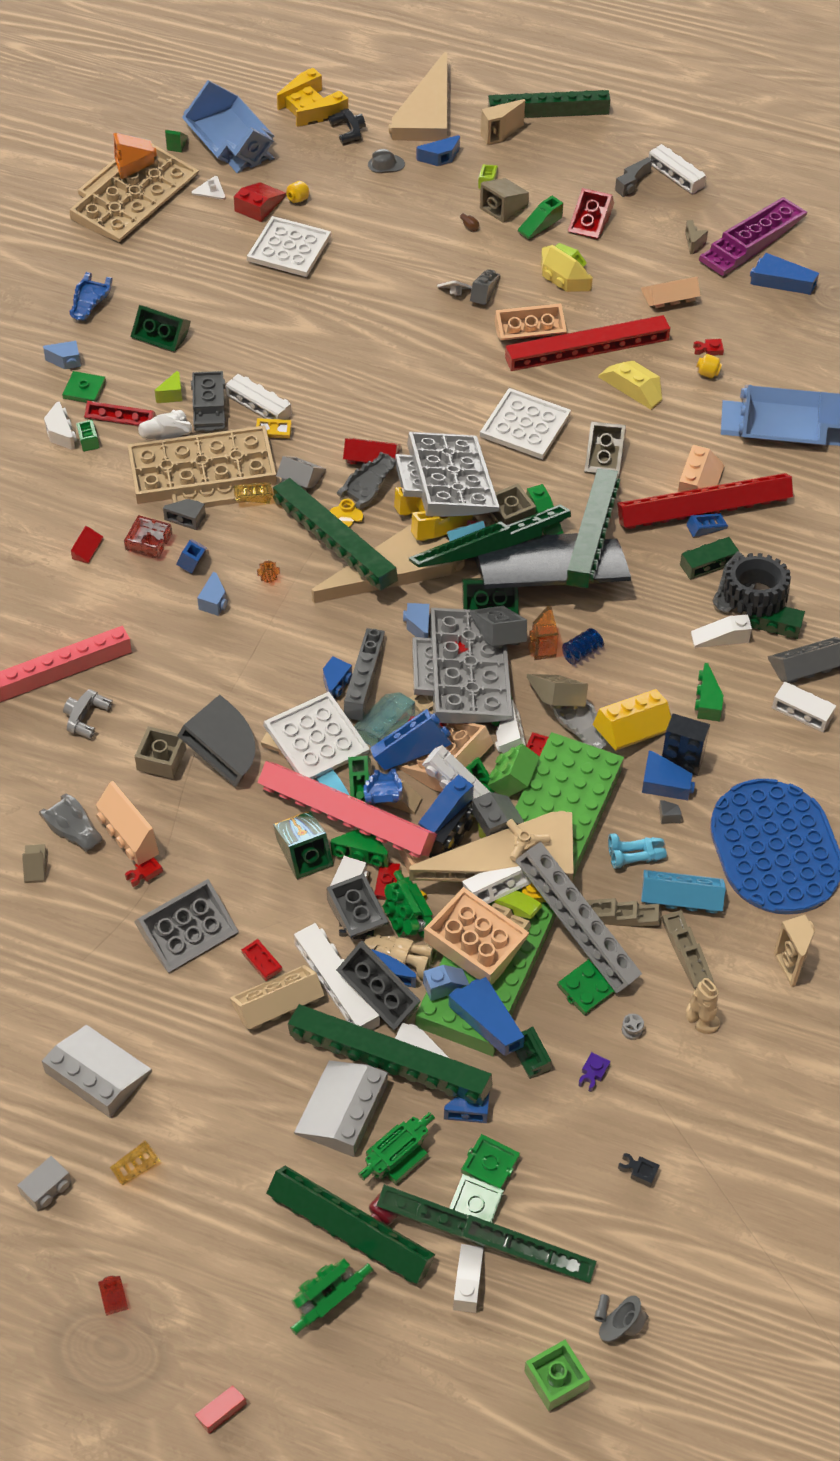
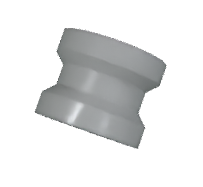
M634 1013L624 1017L621 1030L625 1038L636 1040L642 1035L644 1026L642 1017Z

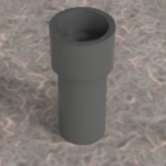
M600 1295L598 1308L594 1316L596 1321L605 1322L608 1295Z

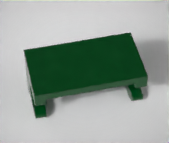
M532 1026L522 1031L524 1045L516 1050L515 1053L528 1078L531 1079L549 1072L552 1061L534 1027Z

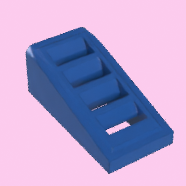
M721 513L693 515L687 522V528L693 537L717 532L728 527Z

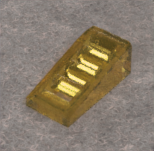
M267 482L234 485L233 487L235 501L270 504L273 496L271 483Z
M145 1140L113 1164L110 1169L120 1184L124 1185L161 1160L151 1145ZM147 1152L149 1158L146 1159L143 1153ZM139 1157L142 1163L139 1165L135 1158ZM130 1161L135 1167L133 1170H131L127 1164ZM122 1166L124 1167V1169H125L126 1172L128 1173V1174L125 1175V1176L123 1175V1173H122L121 1170L119 1169V1168H121Z

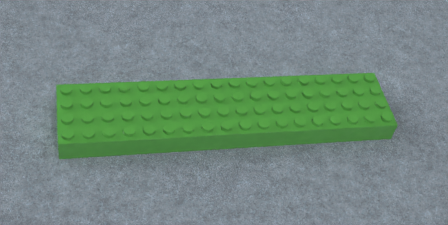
M551 732L529 785L523 790L515 808L524 822L550 812H572L574 878L622 772L624 757ZM540 902L542 907L532 919L521 917L530 921L531 927L527 931L529 935L501 976L492 984V987L511 1016L557 916L547 902ZM445 956L439 965L461 968ZM463 969L469 984L476 980L474 976ZM426 992L415 1015V1025L419 1029L492 1057L494 1056L497 1049L450 1008L449 995L430 1001Z

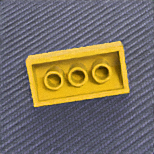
M657 689L600 708L592 725L617 751L666 733L671 714L668 701Z

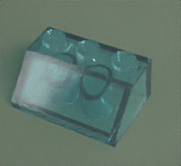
M401 692L385 694L364 715L363 720H359L354 727L364 742L372 747L407 723L410 716H415V701Z

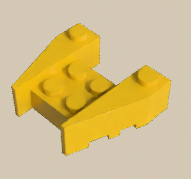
M314 68L300 73L277 93V109L280 110L286 107L296 116L297 127L308 125V122L316 120L318 123L323 122V119L328 118V116L336 114L345 108L349 109L348 97L340 90L324 98L317 93L322 90V75Z
M395 488L394 507L399 515L406 516L412 514L411 533L416 540L425 541L446 535L448 531L467 526V520H472L473 515L426 516L421 497L403 496L402 488Z

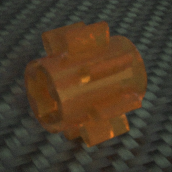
M267 560L259 564L260 569H257V576H261V581L271 583L274 580H278L277 575L280 574V567H276V562L273 563Z

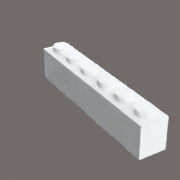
M316 923L295 933V946L310 968L317 973L319 981L346 1021L370 1030L380 1026L379 1017L381 1016L336 971L344 959L339 958L334 944H330L327 941L325 931L322 928L319 929Z

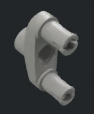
M91 689L87 690L79 700L69 697L63 708V713L70 715L67 731L91 739L95 733V728L81 721L91 706L94 705L109 711L113 700L107 699Z

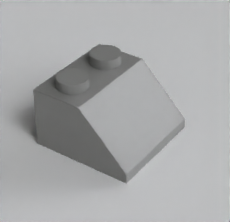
M283 456L276 476L282 478V482L291 478L300 487L307 490V488L315 487L325 473L326 468L297 457Z

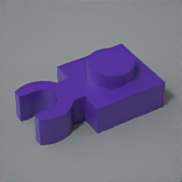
M591 1052L582 1068L584 1075L580 1077L578 1086L581 1087L584 1082H589L588 1091H593L595 1079L601 1082L611 1061Z

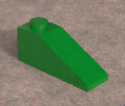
M543 484L527 488L526 494L535 504L536 514L554 507L552 499ZM560 522L554 523L547 528H542L544 535L564 534Z
M369 756L348 757L350 796L366 802L364 798V785L366 780H369V776L372 775L371 758Z

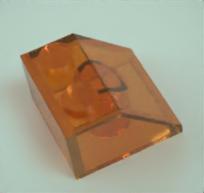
M547 606L535 619L532 630L529 631L531 642L528 643L529 652L533 653L534 660L556 658L559 634L551 606Z

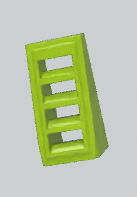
M482 165L478 178L479 189H481L482 182L496 180L497 165Z

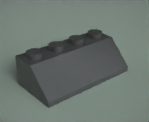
M832 637L770 655L768 660L779 679L787 681V683L797 682L798 678L814 677L815 673L818 672L828 673L832 671V668H840V638Z
M363 941L359 942L336 969L393 1030L399 1028L402 1023H406L416 1012L420 1004V999Z

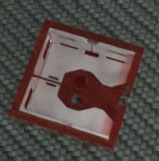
M138 515L124 539L125 550L159 559L164 550V543L167 544L172 535L171 524Z

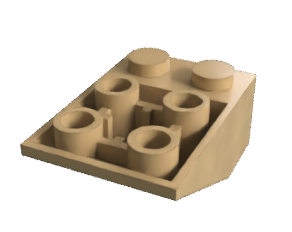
M525 99L481 109V136L487 145L502 142L524 126Z

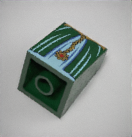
M310 811L273 824L277 842L296 879L333 866L327 834Z

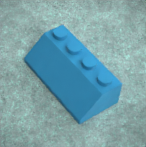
M644 870L641 902H645V905L664 904L665 907L676 909L677 906L685 907L689 911L706 909L708 913H718V911H723L726 887L724 879Z

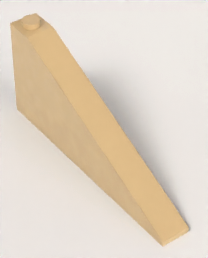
M447 52L442 54L392 117V124H389V134H392V140L439 141L447 138Z
M411 525L374 548L397 568L398 581L387 588L452 575L464 567L465 559L417 567L409 561V557L447 543L449 540L444 536L425 541L416 540L411 533ZM349 565L311 589L312 601L314 603L379 590L372 586L365 577H361L358 571Z
M550 812L519 824L520 829L534 833V835H550V843L542 844L573 882L572 812ZM508 828L411 865L409 868V880L462 882L482 872L517 867L519 865L510 859L516 847L514 846V833ZM528 848V849H526V850H523L522 853H521V855H523V854H524L526 851H528L530 848Z

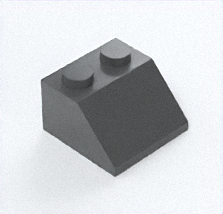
M489 792L472 799L473 815L486 836L508 829L509 827L506 823L510 819H513L517 825L524 823L508 796Z

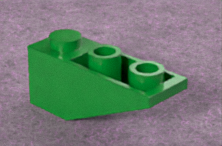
M553 195L545 199L518 228V232L527 239L537 235L562 218L564 203Z
M704 663L703 670H699L698 681H701V685H697L696 696L700 697L699 700L696 699L694 710L698 711L697 719L720 722L724 695L709 664Z

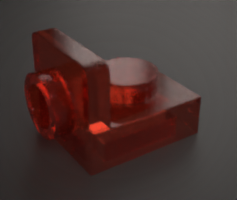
M108 1276L98 1282L106 1316L128 1310L120 1276Z

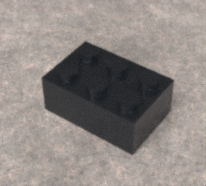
M673 713L666 730L662 757L698 776L704 759L710 724Z
M472 800L436 833L437 836L429 858L453 850L456 844L459 845L462 842L466 830L469 831L474 823V820H472Z

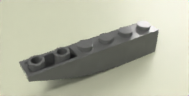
M366 629L344 700V713L348 719L363 720L385 635L384 630Z

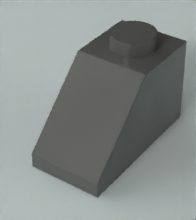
M185 499L163 507L164 520L194 530L198 529L206 516L205 504L191 499Z

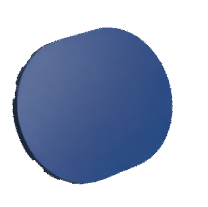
M753 779L733 786L717 801L710 822L712 840L727 881L742 899L761 910L786 915L811 911L824 904L834 894L840 882V849L824 810L814 798L803 792V789L791 783L778 782L776 779Z

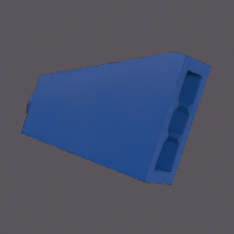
M649 751L642 793L688 801L689 793L693 794L695 782H691L693 774L659 754Z

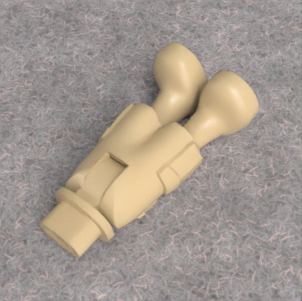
M367 935L364 941L370 949L391 956L406 966L408 964L414 966L420 979H423V971L430 969V963L434 962L437 950L429 944L415 945L413 940L404 938L398 939L392 936H382L380 938V935H376V937Z
M704 978L699 982L686 1008L687 1021L689 1023L697 1021L695 1029L704 1034L715 1033L720 1026V1020L716 1016L718 990L708 978Z

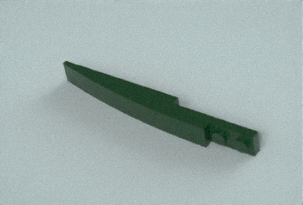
M560 504L509 525L500 521L411 556L409 561L417 567H426L468 559L504 549L541 536L542 528H547L554 523L562 522L564 519L571 517V510Z
M385 1184L382 1187L376 1205L378 1208L414 1220L419 1224L587 1283L591 1282L597 1261L481 1218L458 1212Z

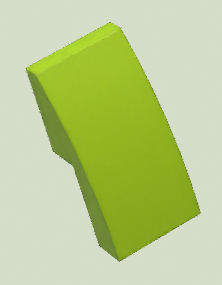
M514 891L494 901L496 904L513 909L515 916L532 919L542 907L539 901L519 891Z

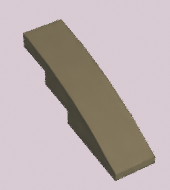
M616 898L586 900L604 925H660L661 907L659 904L639 905L638 901L617 902Z
M682 910L663 915L661 919L668 937L692 986L697 988L699 982L704 978H708L713 983L714 980L699 943H696L691 927L687 926Z

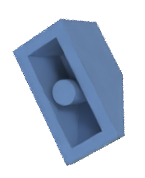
M76 341L43 346L46 361L63 369L81 367Z
M213 572L197 597L198 609L219 616L221 611L225 610L228 601L217 573Z
M407 603V611L403 610V622H407V630L415 637L428 638L430 604Z
M441 965L423 971V984L430 1001L448 996L453 990L469 985L461 968Z

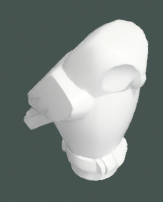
M172 410L171 413L157 415L151 420L141 423L138 431L142 438L164 440L189 435L192 431V425L186 422V415L182 410Z

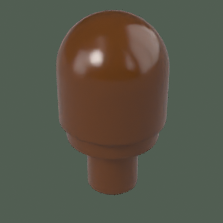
M464 213L460 215V219L463 220V224L467 229L476 231L479 228V221L471 215L467 216Z

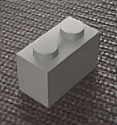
M50 1156L17 1186L20 1195L38 1212L42 1207H47L59 1192H64L69 1187L71 1179L69 1172Z

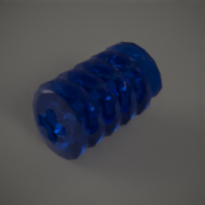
M588 628L585 632L565 642L562 645V652L565 659L574 665L575 660L579 662L581 657L586 658L587 654L591 655L593 651H598L599 647L603 648L604 640L595 629Z

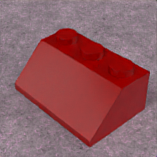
M345 438L343 459L347 460V463L357 464L358 461L367 464L368 461L373 462L374 459L378 458L380 452L389 454V456L395 459V454L400 452L401 444Z

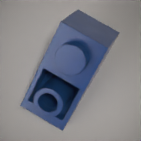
M193 539L189 540L176 565L192 574L206 552L207 547Z
M332 656L323 668V681L326 691L330 692L335 699L342 694L345 685L350 683L352 665Z

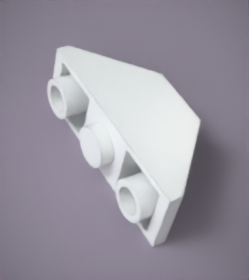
M56 402L44 418L48 437L51 443L73 450L75 449L74 442L77 441L75 432H71L72 425L70 419H66L68 418L66 408H62L60 402Z

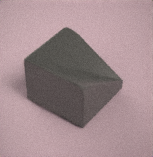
M660 800L659 813L661 824L681 823L682 813L679 805Z

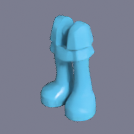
M615 833L608 836L609 855L611 856V864L614 869H619L623 865L633 862L646 861L649 863L667 857L666 849L662 848L665 845L662 838L645 837V839L622 842ZM643 850V852L624 854V852Z

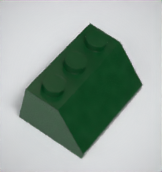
M139 305L130 337L176 352L187 337L191 321L148 306Z
M462 578V603L464 610L505 606L519 615L518 587L485 589L481 578Z

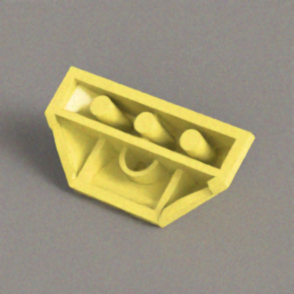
M553 245L542 248L541 268L542 276L566 292L592 290L593 277L587 274L584 267L576 259Z
M627 361L609 366L598 376V378L650 410L662 401L660 376L635 361Z

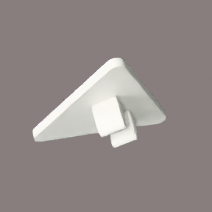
M214 176L192 191V195L225 199V194L217 176Z
M458 281L437 285L438 288H450V294H455V296L461 295L462 289H472V286Z

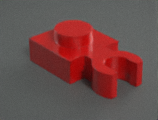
M705 339L704 343L695 341L693 344L695 355L706 353L716 356L723 355L724 353L722 339Z
M153 857L140 865L135 864L136 870L127 871L125 878L127 881H131L132 887H135L143 878L147 882L162 873L163 868Z

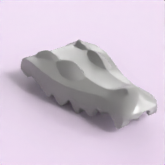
M587 700L586 707L578 706V709H568L566 707L561 709L553 708L560 724L577 735L583 743L600 749L606 746L607 741L592 725L597 711Z

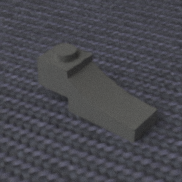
M647 157L625 168L624 175L616 178L615 191L622 197L633 193L637 182L651 173L652 160Z

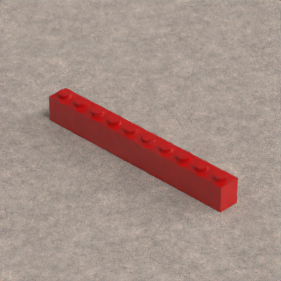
M664 315L506 345L505 359L510 371L527 369L669 341L671 328Z
M783 473L617 503L619 524L626 529H632L636 525L649 526L653 522L658 521L666 523L674 518L683 520L691 515H704V513L708 512L716 514L724 509L733 511L737 510V507L749 508L758 503L766 505L775 500L779 502L787 501V498L793 497L792 476Z

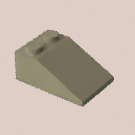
M591 422L584 472L596 474L597 468L618 471L619 476L625 445L626 425Z
M527 674V679L544 703L550 704V708L561 709L562 706H567L566 708L578 709V706L586 707L587 683L561 675Z

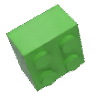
M520 744L515 748L512 747L504 754L501 753L496 758V766L489 775L490 780L487 786L496 793L508 797L527 788L540 756L524 744Z
M566 1339L525 1362L524 1372L548 1412L589 1388L590 1378Z

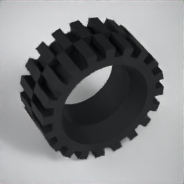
M748 553L747 557L741 555L738 560L736 558L733 559L732 563H729L727 566L723 593L725 601L730 603V607L732 609L737 607V612L742 614L745 611L748 616L755 613L756 617H762V613L770 616L772 611L776 614L780 608L783 609L788 601L791 572L787 569L785 563L780 565V559L776 558L773 560L771 555L762 557L763 553H758L757 556H753V553ZM747 583H761L770 589L755 590L744 585Z

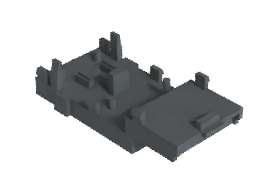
M223 371L192 372L191 390H193L194 431L205 430V432H214V430H225V379L223 378Z

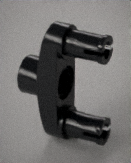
M345 108L336 114L328 116L331 126L344 121L350 129L349 132L339 135L342 145L361 139L360 129L366 127L362 114L354 116L348 108Z

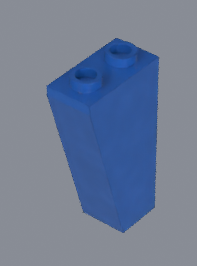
M765 253L762 258H759L756 267H753L750 272V284L810 295L817 286L819 273Z
M426 709L370 749L374 759L384 770L429 754L441 745L444 747L451 745L452 743L449 738L451 733L446 726L442 727L439 724L441 721L435 713L431 714Z
M486 977L476 979L468 986L457 988L449 994L450 1008L504 1056L523 1047L524 1035Z

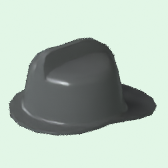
M379 149L372 154L368 167L371 171L377 173L395 172L402 170L405 167V162L401 157L394 155L389 150Z
M637 1296L627 1297L606 1317L605 1322H602L599 1329V1336L603 1341L610 1342L621 1335L634 1336L642 1330L649 1316L641 1308L640 1298Z

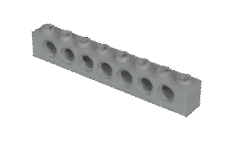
M539 842L515 860L616 993L642 974L542 842Z

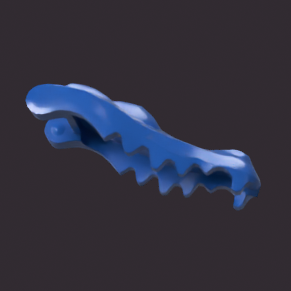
M86 272L83 279L76 285L73 306L69 310L70 316L76 320L87 319L91 310L110 293L113 278L106 277L103 284L91 281L92 273Z
M391 769L387 774L374 770V775L369 776V780H366L364 785L366 803L371 805L383 802L396 803L402 798L403 786L401 779L396 773V769Z

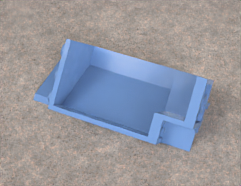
M207 80L189 108L183 112L182 118L213 154L218 159L228 163L236 173L242 172V169L246 167L252 168L260 165L264 160L268 159L270 161L275 159L268 151L274 142L272 132L238 95Z
M745 385L744 388H741L740 394L743 402L722 400L721 435L840 446L839 393Z

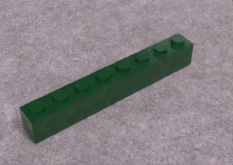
M609 90L488 95V108L525 99L524 118L609 115L611 102Z
M286 1165L275 1171L266 1192L275 1202L291 1208L293 1213L306 1217L313 1225L321 1226L330 1235L346 1241L348 1246L361 1250L368 1258L381 1262L388 1270L401 1274L408 1282L418 1284L426 1277L435 1257L434 1253Z

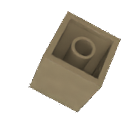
M506 178L481 183L480 209L502 223L528 205L529 192Z

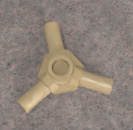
M513 819L508 820L506 823L514 833V846L516 847L510 856L512 861L517 860L523 850L534 846L535 843H550L549 834L534 835V833L520 829Z

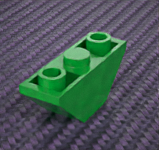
M356 829L330 841L331 852L334 856L339 858L344 856L377 867L383 866L388 868L389 866L388 852L382 842L376 840V835L371 834L368 836L360 833V829Z

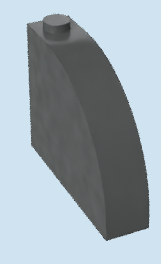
M218 695L187 721L177 735L234 786H237L243 779L255 757V740L249 724L242 714L221 695Z

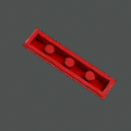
M87 401L84 418L139 426L141 423L154 418L156 413L153 410Z

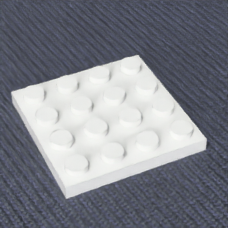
M272 216L247 255V261L307 277L331 238V231Z
M509 388L480 431V437L543 460L570 417L571 410Z
M330 692L264 721L263 724L294 771L311 779H315L347 764L348 757L364 756L370 750Z

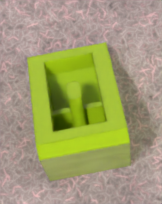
M178 371L173 373L154 390L155 399L158 404L182 401L180 374Z

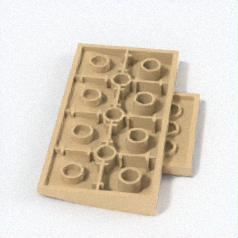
M152 144L157 152V156L154 157V164L121 179L114 159L78 189V195L82 196L83 199L70 209V219L100 235L120 242L199 173V170Z
M265 426L128 444L137 504L170 499L175 503L191 499L204 503L205 507L245 502L243 489L277 484Z

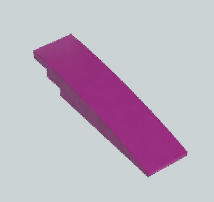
M782 197L723 232L722 238L712 243L711 248L700 255L699 261L724 276L778 239L805 217L807 211Z

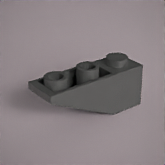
M491 269L484 271L472 284L470 301L486 305L493 294L500 274Z

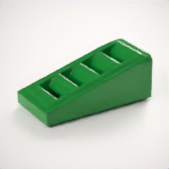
M93 420L76 423L82 450L85 452L98 449L100 446Z

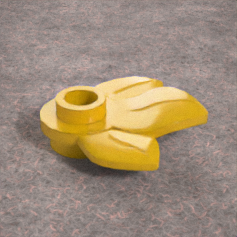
M343 499L337 507L330 509V512L349 528L352 526L353 521L360 522L363 519L362 511L355 507V503L351 499Z

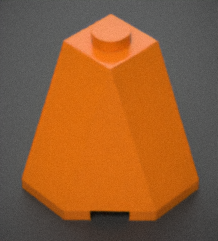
M113 133L114 158L121 179L154 164V157L157 156V152L150 140Z

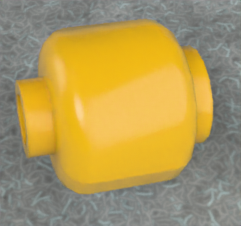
M302 181L290 184L286 189L287 198L294 204L305 201L309 197L308 185Z
M705 354L703 358H699L696 367L699 368L698 373L700 375L714 378L718 376L722 364L719 358Z

